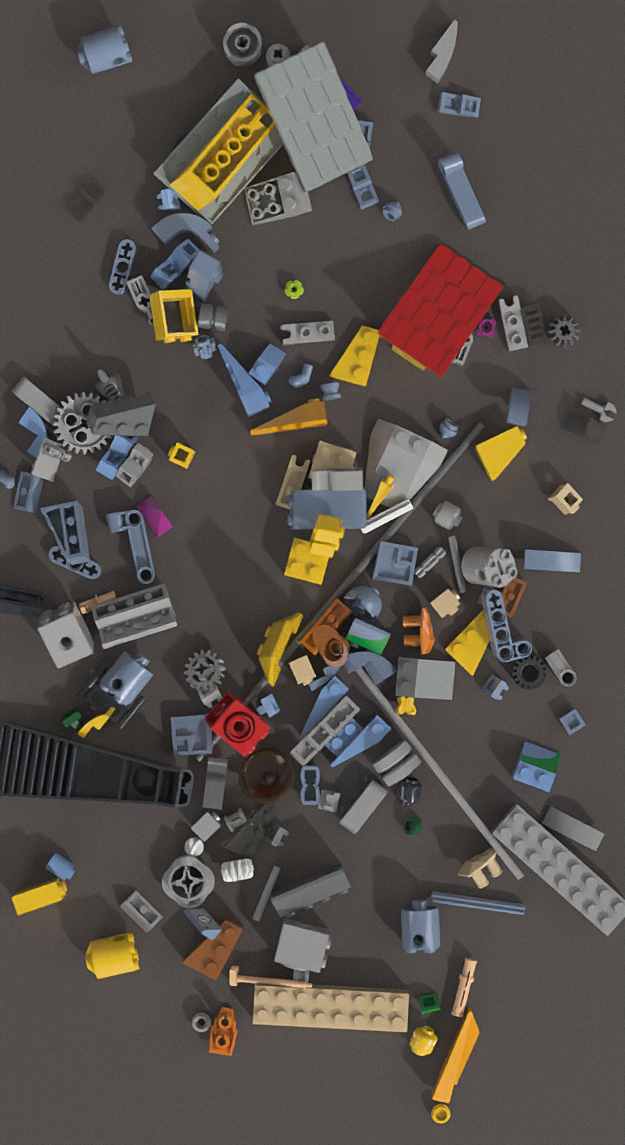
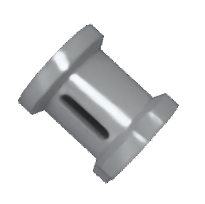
M241 808L230 816H224V820L231 832L243 823H249Z

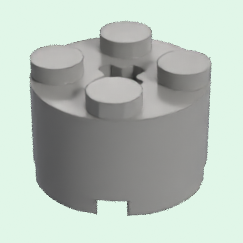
M237 23L227 30L223 46L228 60L235 66H249L255 63L262 53V39L259 31L246 23ZM240 42L246 44V47L242 48Z

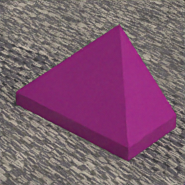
M153 495L136 505L157 538L173 528Z

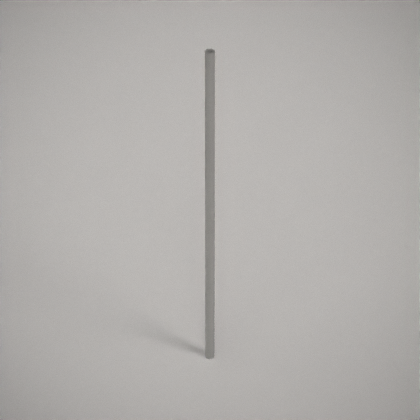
M362 667L355 670L518 880L521 879L524 874L399 714L395 713V709Z

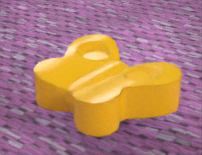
M399 696L397 698L396 714H403L405 712L408 715L416 714L413 697L405 698L404 696Z

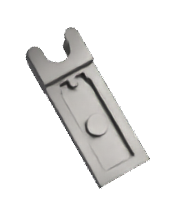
M518 296L512 297V305L510 307L505 305L504 299H498L508 351L527 348L528 344Z
M333 321L285 324L280 326L281 331L290 333V338L284 339L282 345L335 340Z

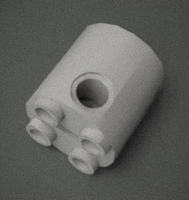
M474 546L465 552L462 558V574L468 582L473 584L503 587L517 575L515 560L511 552L506 549Z

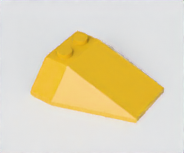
M295 613L274 622L272 627L268 626L264 636L267 639L264 645L261 644L258 649V659L268 683L272 687H274L281 671L278 665L291 632L297 633L303 618L302 613Z

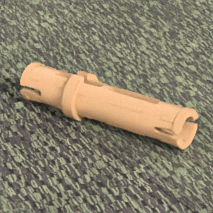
M465 958L462 974L459 975L460 983L451 1012L454 1016L463 1017L471 982H474L473 974L477 961L471 958Z

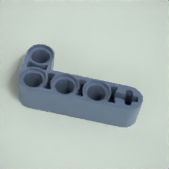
M458 151L439 158L438 165L467 230L485 223V217L463 170V162Z
M493 587L484 588L481 593V600L493 655L502 662H509L529 656L532 652L531 644L523 637L511 638L502 594ZM499 611V616L496 619H492L493 613ZM503 630L502 635L496 638L497 631ZM521 643H524L525 646L523 650L518 651V646ZM506 648V653L500 656V650Z

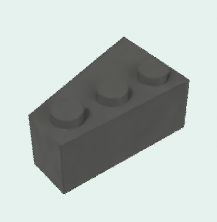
M148 391L144 392V395L128 396L125 400L117 402L112 400L90 406L87 423L93 435L148 436L155 402Z

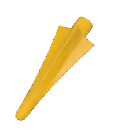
M388 474L386 479L382 478L373 503L366 514V520L371 517L377 506L393 488L394 476Z

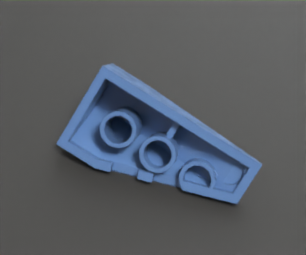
M219 344L218 348L248 416L250 417L270 408L268 403L272 401L268 392L263 393L262 388L225 347Z

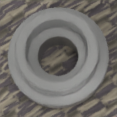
M199 1012L193 1016L192 1026L196 1031L204 1032L209 1029L211 1019L208 1014ZM204 1019L205 1024L200 1025L198 1020Z

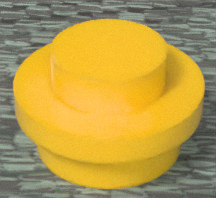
M437 1104L432 1108L431 1116L435 1122L445 1123L450 1118V1109L445 1104Z

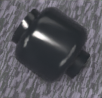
M406 776L398 781L395 796L401 801L402 805L412 806V803H417L420 800L422 785L417 778Z

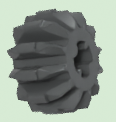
M562 315L561 321L558 317H555L556 324L552 322L549 324L553 329L548 330V334H554L550 341L557 339L555 346H559L562 342L563 348L567 347V341L569 345L573 346L574 341L572 339H579V336L574 333L581 332V329L574 328L579 324L578 321L572 324V316L569 317L568 321H566V315ZM560 327L561 329L566 327L569 334L561 335Z

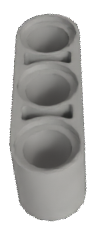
M23 376L12 392L50 424L57 421L53 414H59L56 407H61Z
M373 779L339 823L353 834H356L386 796L388 790Z

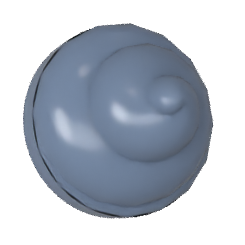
M398 201L389 202L383 208L384 217L390 221L399 219L402 214L401 205Z
M446 418L445 421L440 423L441 438L454 437L458 432L459 426L454 421Z

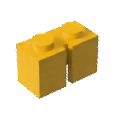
M318 515L310 538V554L332 558L334 550L338 551L339 538H342L344 533V527H341V518Z

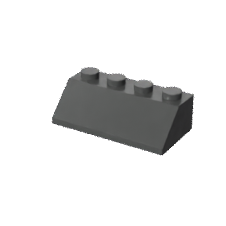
M340 864L272 893L271 901L280 917L285 916V918H289L295 915V911L301 908L305 911L312 908L313 903L318 901L324 903L331 899L330 896L334 894L340 896L349 892L348 889L351 888V884L343 865Z

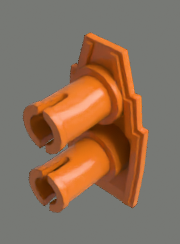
M427 607L421 609L420 615H404L403 626L405 628L420 627V635H404V646H421L422 654L430 653L435 638Z
M222 1007L218 1017H215L214 1024L211 1025L209 1053L232 1056L238 1030L236 1029L233 1009Z

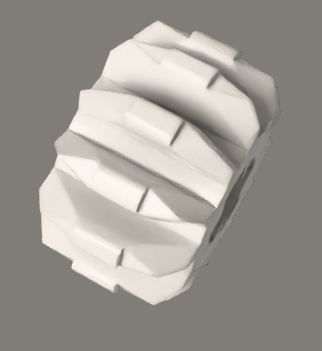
M250 859L228 861L221 865V874L226 882L248 879L254 875V868Z

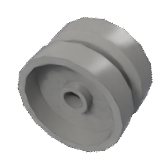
M406 740L395 745L372 764L377 773H382L389 769L382 778L388 787L405 778L421 763L416 754L405 757L411 750Z

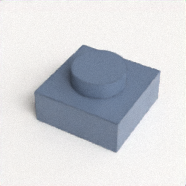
M575 708L559 718L569 735L586 725Z

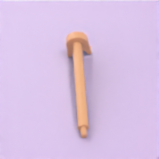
M235 965L230 969V986H237L238 982L297 988L312 987V983H307L306 981L239 975V966Z

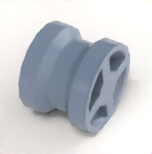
M339 382L320 385L323 391L322 401L341 398V394L338 392Z

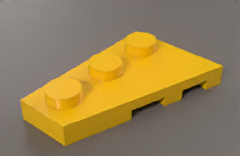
M362 326L329 377L366 387L379 335H377L379 330Z

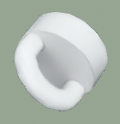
M191 837L185 843V851L190 856H198L202 853L204 844L200 838Z

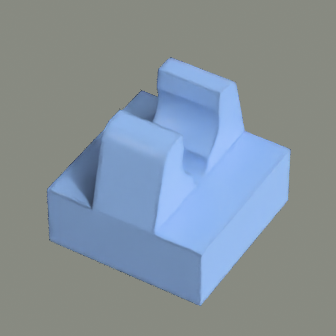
M170 189L161 190V193L157 195V199H162L163 205L158 206L160 210L175 211L180 209L179 197Z
M272 694L260 700L263 705L256 709L259 716L267 712L269 717L281 711Z

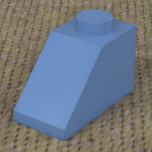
M270 343L250 370L249 375L263 385H266L286 353Z

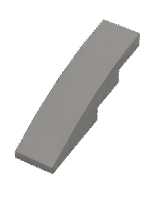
M346 696L294 747L290 754L304 766L360 709Z

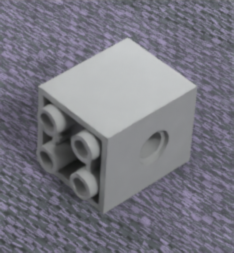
M75 601L72 603L65 602L54 611L50 609L41 614L37 629L57 668L93 654V637Z
M284 918L274 961L295 970H311L320 973V969L325 968L327 960L325 949H329L331 945L332 935H329V929Z

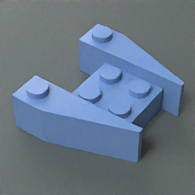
M336 675L321 689L300 735L302 739L337 705L336 702L349 690ZM377 714L364 728L355 719L351 718L325 745L337 756L330 765L334 767L377 744L390 731L391 727Z

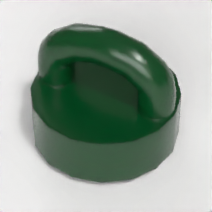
M408 816L404 820L403 830L407 835L417 836L422 829V820L415 816Z

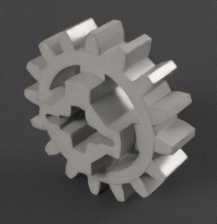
M201 650L200 655L195 652V658L189 657L190 664H185L188 671H185L184 674L189 676L186 681L191 683L190 686L192 688H196L200 692L202 690L209 692V687L215 690V684L222 683L219 680L220 677H225L222 671L226 670V667L221 666L224 660L219 659L220 656L211 650L207 652ZM209 659H211L215 665H212Z

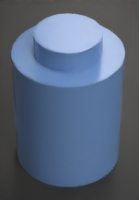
M57 853L53 855L45 868L63 881L66 878L70 880L76 871L73 869L75 866L73 863Z

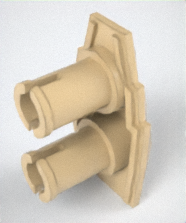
M490 848L482 854L474 856L471 860L465 861L458 872V876H472L477 887L480 889L487 886L489 881L481 870L483 867L486 866L492 877H497L503 872L495 859L497 852Z

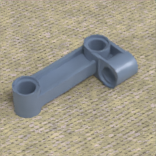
M137 510L106 514L109 534L128 529L137 578L142 583H151L155 579V570L142 513ZM133 513H137L140 517L137 524L130 522V516ZM145 569L151 572V578L147 581L141 577V573Z

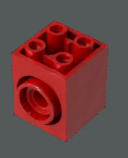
M230 690L226 692L204 718L212 731L244 757L255 750L258 741L264 739L270 729V726L263 717L259 716L257 712Z

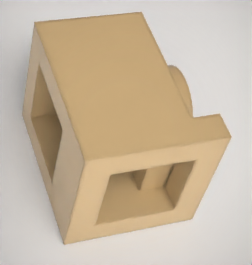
M568 483L560 485L548 498L564 515L575 513L580 507V502L583 500Z

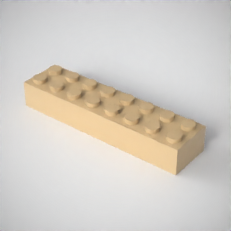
M255 984L253 1024L407 1032L409 991L406 989L313 984L312 987L306 988Z

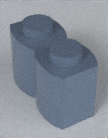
M305 764L301 769V781L303 784L301 788V801L303 805H317L319 802L320 790L318 783L320 780V770L317 764Z

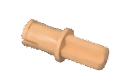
M114 590L101 596L95 595V598L79 603L81 613L84 614L92 611L91 606L116 599L117 597Z

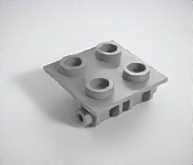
M43 438L36 460L33 463L31 474L53 482L60 460L67 462L71 459L70 451L65 450V446Z

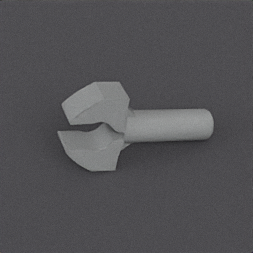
M583 398L581 401L582 405L599 413L600 421L609 422L614 420L607 417L604 412L610 410L616 414L617 411L613 404L607 402L606 405L601 406L587 398Z

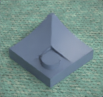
M379 541L372 580L412 586L418 548Z
M208 714L171 717L174 756L213 753L212 730L204 720Z

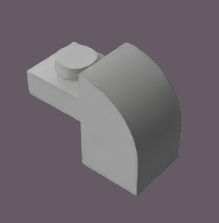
M138 443L127 460L119 468L116 477L131 487L150 464L154 454L148 448Z

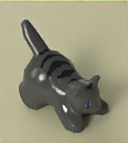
M97 370L100 381L96 382L95 389L99 395L106 398L107 401L114 400L115 402L125 400L128 397L122 389V378L119 374L112 373L107 376L103 370Z

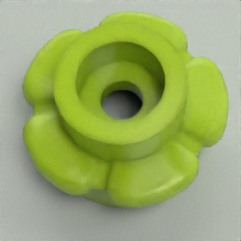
M298 280L288 281L285 294L292 299L299 298V295L303 294L301 282Z

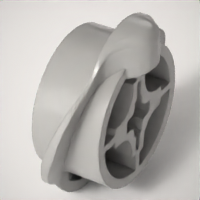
M183 855L175 859L162 878L164 892L184 908H195L201 905L213 890L215 884L214 874L210 868L202 864L196 857L190 855ZM184 866L183 877L180 880L173 881L175 873ZM190 866L197 868L203 877L195 878L191 873ZM187 876H189V879H193V883L190 884V887H188L187 884H184V880H187ZM204 883L201 892L193 897L194 886ZM174 886H182L187 893V898L179 895Z

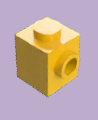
M176 443V446L172 445L168 456H170L169 461L188 469L195 451Z

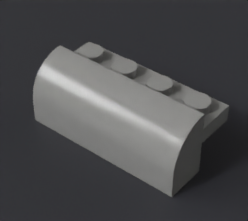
M165 583L91 606L104 649L177 626L175 612Z

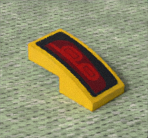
M109 707L95 714L77 734L84 738L93 726L99 730L115 708Z

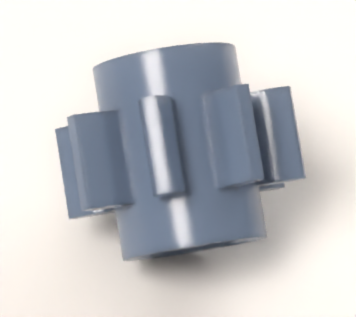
M207 335L198 336L195 339L196 343L192 344L195 356L200 355L202 359L212 357L214 355L213 351L217 350L214 338L209 339Z

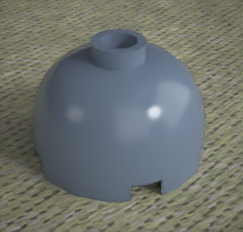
M360 585L352 588L344 596V599H346L344 601L345 605L353 611L352 613L356 617L358 613L364 617L362 620L364 622L373 623L381 612L382 601L379 597V592L374 587L369 588L368 586Z

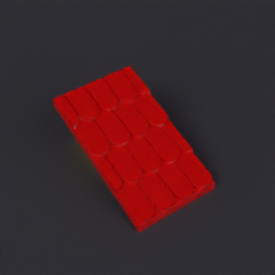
M440 243L382 325L377 335L393 345L391 350L422 371L426 367L439 377H442L504 286Z

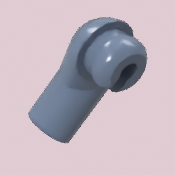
M304 364L302 373L297 376H291L289 384L295 388L307 384L310 380L313 366Z
M0 471V482L5 484V487L8 489L15 486L14 477L6 471Z

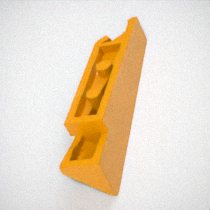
M469 1008L438 1075L439 1078L431 1094L433 1100L445 1103L450 1102L454 1084L457 1085L480 1033L473 1013Z

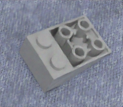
M296 172L244 188L252 225L289 218L312 211L308 192L305 193Z

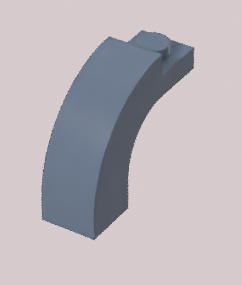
M173 214L163 218L152 227L153 232L165 245L181 233H192L200 237L213 253L219 249L217 244L219 240L213 233L208 234L212 230V226L201 217L193 214Z

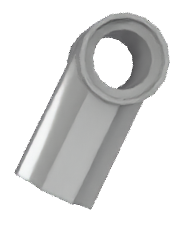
M559 649L545 657V660L562 685L571 686L576 682L575 672ZM566 672L571 673L573 676L570 683H565L562 680V676Z

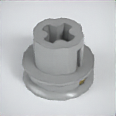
M283 44L270 46L266 53V61L270 67L291 58L289 49ZM276 52H281V59L279 57L274 58Z

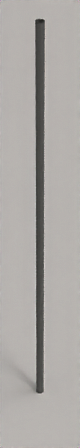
M478 422L411 501L413 509L400 515L283 652L278 663L280 668L301 644L300 641L331 604L343 595L376 556L379 541L387 542L482 431L485 426L481 422ZM265 675L243 699L244 703L249 705L268 683ZM216 733L212 736V748L221 738ZM197 754L195 758L201 762L207 754Z

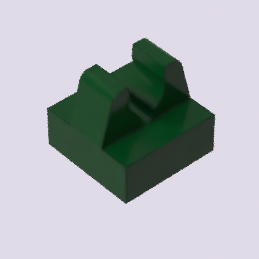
M75 707L61 717L62 723L66 728L72 725L75 731L82 728V723L79 720L82 718V712L78 707Z

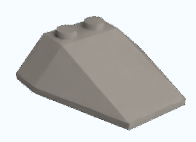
M378 419L370 435L365 480L366 497L374 500L382 478L386 479L387 475L390 474L395 477L392 482L394 485L380 504L391 508L406 499L410 500L440 468L448 450L395 424Z

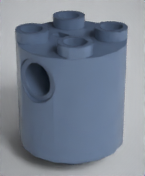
M121 25L80 37L81 41L77 54L81 65L90 70L92 74L132 62Z
M124 651L100 680L99 686L107 693L115 694L113 698L120 704L130 705L154 675L146 667L150 661L139 652L132 656Z
M412 900V906L401 908L402 948L405 949V953H416V950H424V953H434L440 947L439 907L428 906L427 900ZM418 934L422 935L424 940H421Z

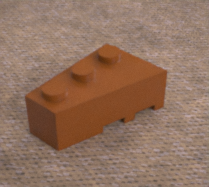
M228 917L219 924L222 930L214 940L206 937L183 959V964L217 980L244 927Z

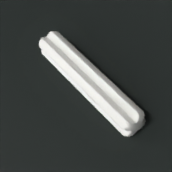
M406 499L367 519L366 528L361 529V531L367 533L412 510L413 506L410 500Z

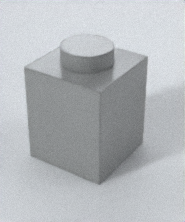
M208 810L191 829L205 842L221 826L219 822L221 818L214 811L211 813Z

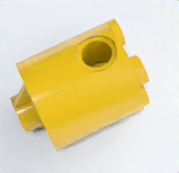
M124 933L90 941L85 954L87 968L96 974L98 979L138 970L139 956L137 949L134 948L133 933Z

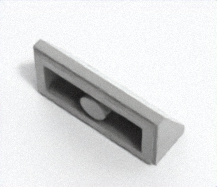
M137 890L120 905L146 933L163 917Z

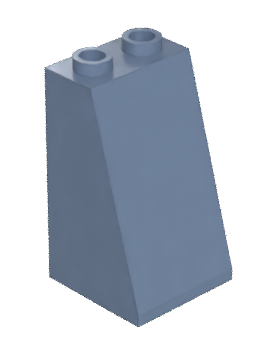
M366 489L353 491L293 490L287 496V505L290 506L287 522L288 526H291V530L314 529L319 514L341 518V527H344V529L366 528Z

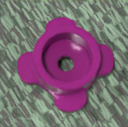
M482 318L478 323L479 326L476 334L492 338L495 335L494 326H496V321L494 319Z

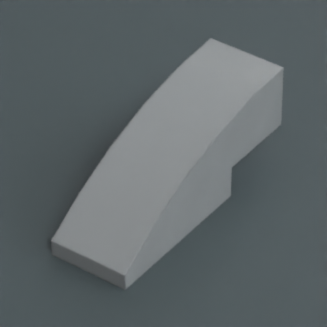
M456 20L452 22L431 51V56L435 60L426 70L425 75L437 84L444 75L454 51L458 25Z
M551 806L542 821V824L595 851L604 836L603 832Z

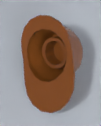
M329 625L317 626L312 634L313 642L324 661L331 667H342L348 659L350 650L347 639L339 635Z

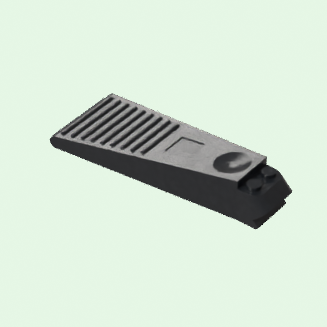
M0 719V796L151 804L172 808L186 807L190 802L194 775L189 769Z

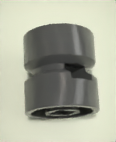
M202 303L198 327L210 329L212 326L214 330L225 332L229 307L218 305L214 308L212 304Z

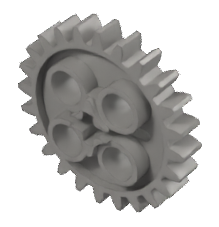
M81 391L80 397L77 393H73V399L66 396L68 402L60 401L63 407H56L59 414H53L57 421L52 422V424L58 427L53 432L59 433L56 439H63L61 445L65 446L68 444L67 450L69 451L75 447L74 451L77 454L80 449L83 454H86L87 449L94 453L93 447L101 450L99 444L107 445L104 439H111L112 437L110 435H93L87 422L85 427L78 425L82 423L81 419H88L89 414L84 415L82 412L85 405L92 406L106 401L101 400L99 402L100 396L98 395L93 399L91 392H89L87 397L83 391ZM69 415H74V423L68 425L66 418ZM78 426L73 432L69 433L71 428ZM83 431L85 434L84 439L77 441L76 434Z

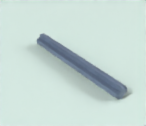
M435 891L431 893L430 898L431 902L519 915H524L525 905Z

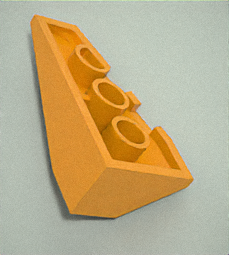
M319 398L310 399L307 404H303L250 430L251 436L326 426L327 419L324 401L320 402Z

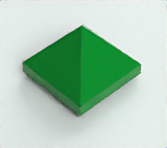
M437 993L418 997L422 1014L441 1010Z

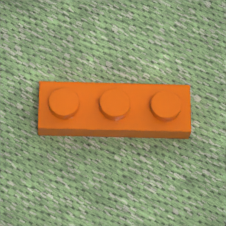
M336 599L300 643L316 655L319 651L313 642L312 634L314 629L324 624L337 630L353 611L339 599Z

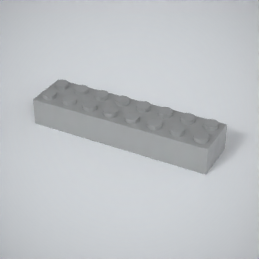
M516 803L490 831L607 936L625 917V900Z

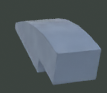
M524 550L523 569L580 572L581 553Z

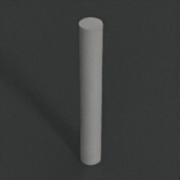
M451 536L448 539L459 593H465L467 589L462 574L456 536Z
M274 865L252 917L253 920L260 921L281 870L278 866Z

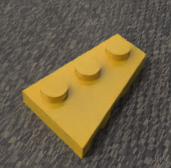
M484 609L445 648L472 676L490 641Z

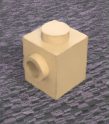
M446 589L432 600L430 604L439 616L443 618L447 614L451 616L459 610L457 606L460 605L458 601L460 597L454 589L452 591Z
M307 655L289 662L298 684L303 683V686L314 682L313 678L316 677V674Z

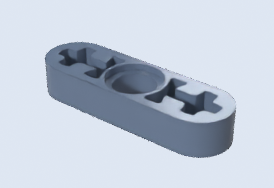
M129 239L119 243L109 281V288L116 295L123 294L127 289L126 282L129 281L136 253V246ZM127 244H130L132 251L127 253V258H130V261L125 258H119L120 255L124 257L125 251L122 247L127 246ZM120 262L128 264L126 272L122 273L117 270V265ZM115 274L126 276L125 279L121 278L120 284L123 285V288H119L118 291L113 286V283L118 282V277H114Z
M54 546L49 551L50 560L89 579H96L101 575V566L92 560L86 566L93 567L95 565V569L98 572L90 576V571L86 569L83 572L80 571L84 563H81L78 568H73L67 560L66 565L63 564L65 560L62 558L55 560L53 552L60 549L59 546Z

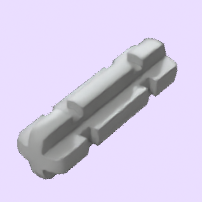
M438 547L434 554L429 555L421 563V566L414 570V573L419 578H422L426 574L425 572L429 571L439 561V558L446 555V551L442 547Z

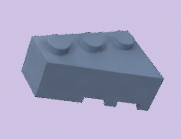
M199 251L190 266L188 273L190 281H186L187 286L184 290L192 289L193 297L204 303L214 284H218L223 277L221 263Z
M73 501L40 508L65 559L71 565L90 562L83 507L79 502Z

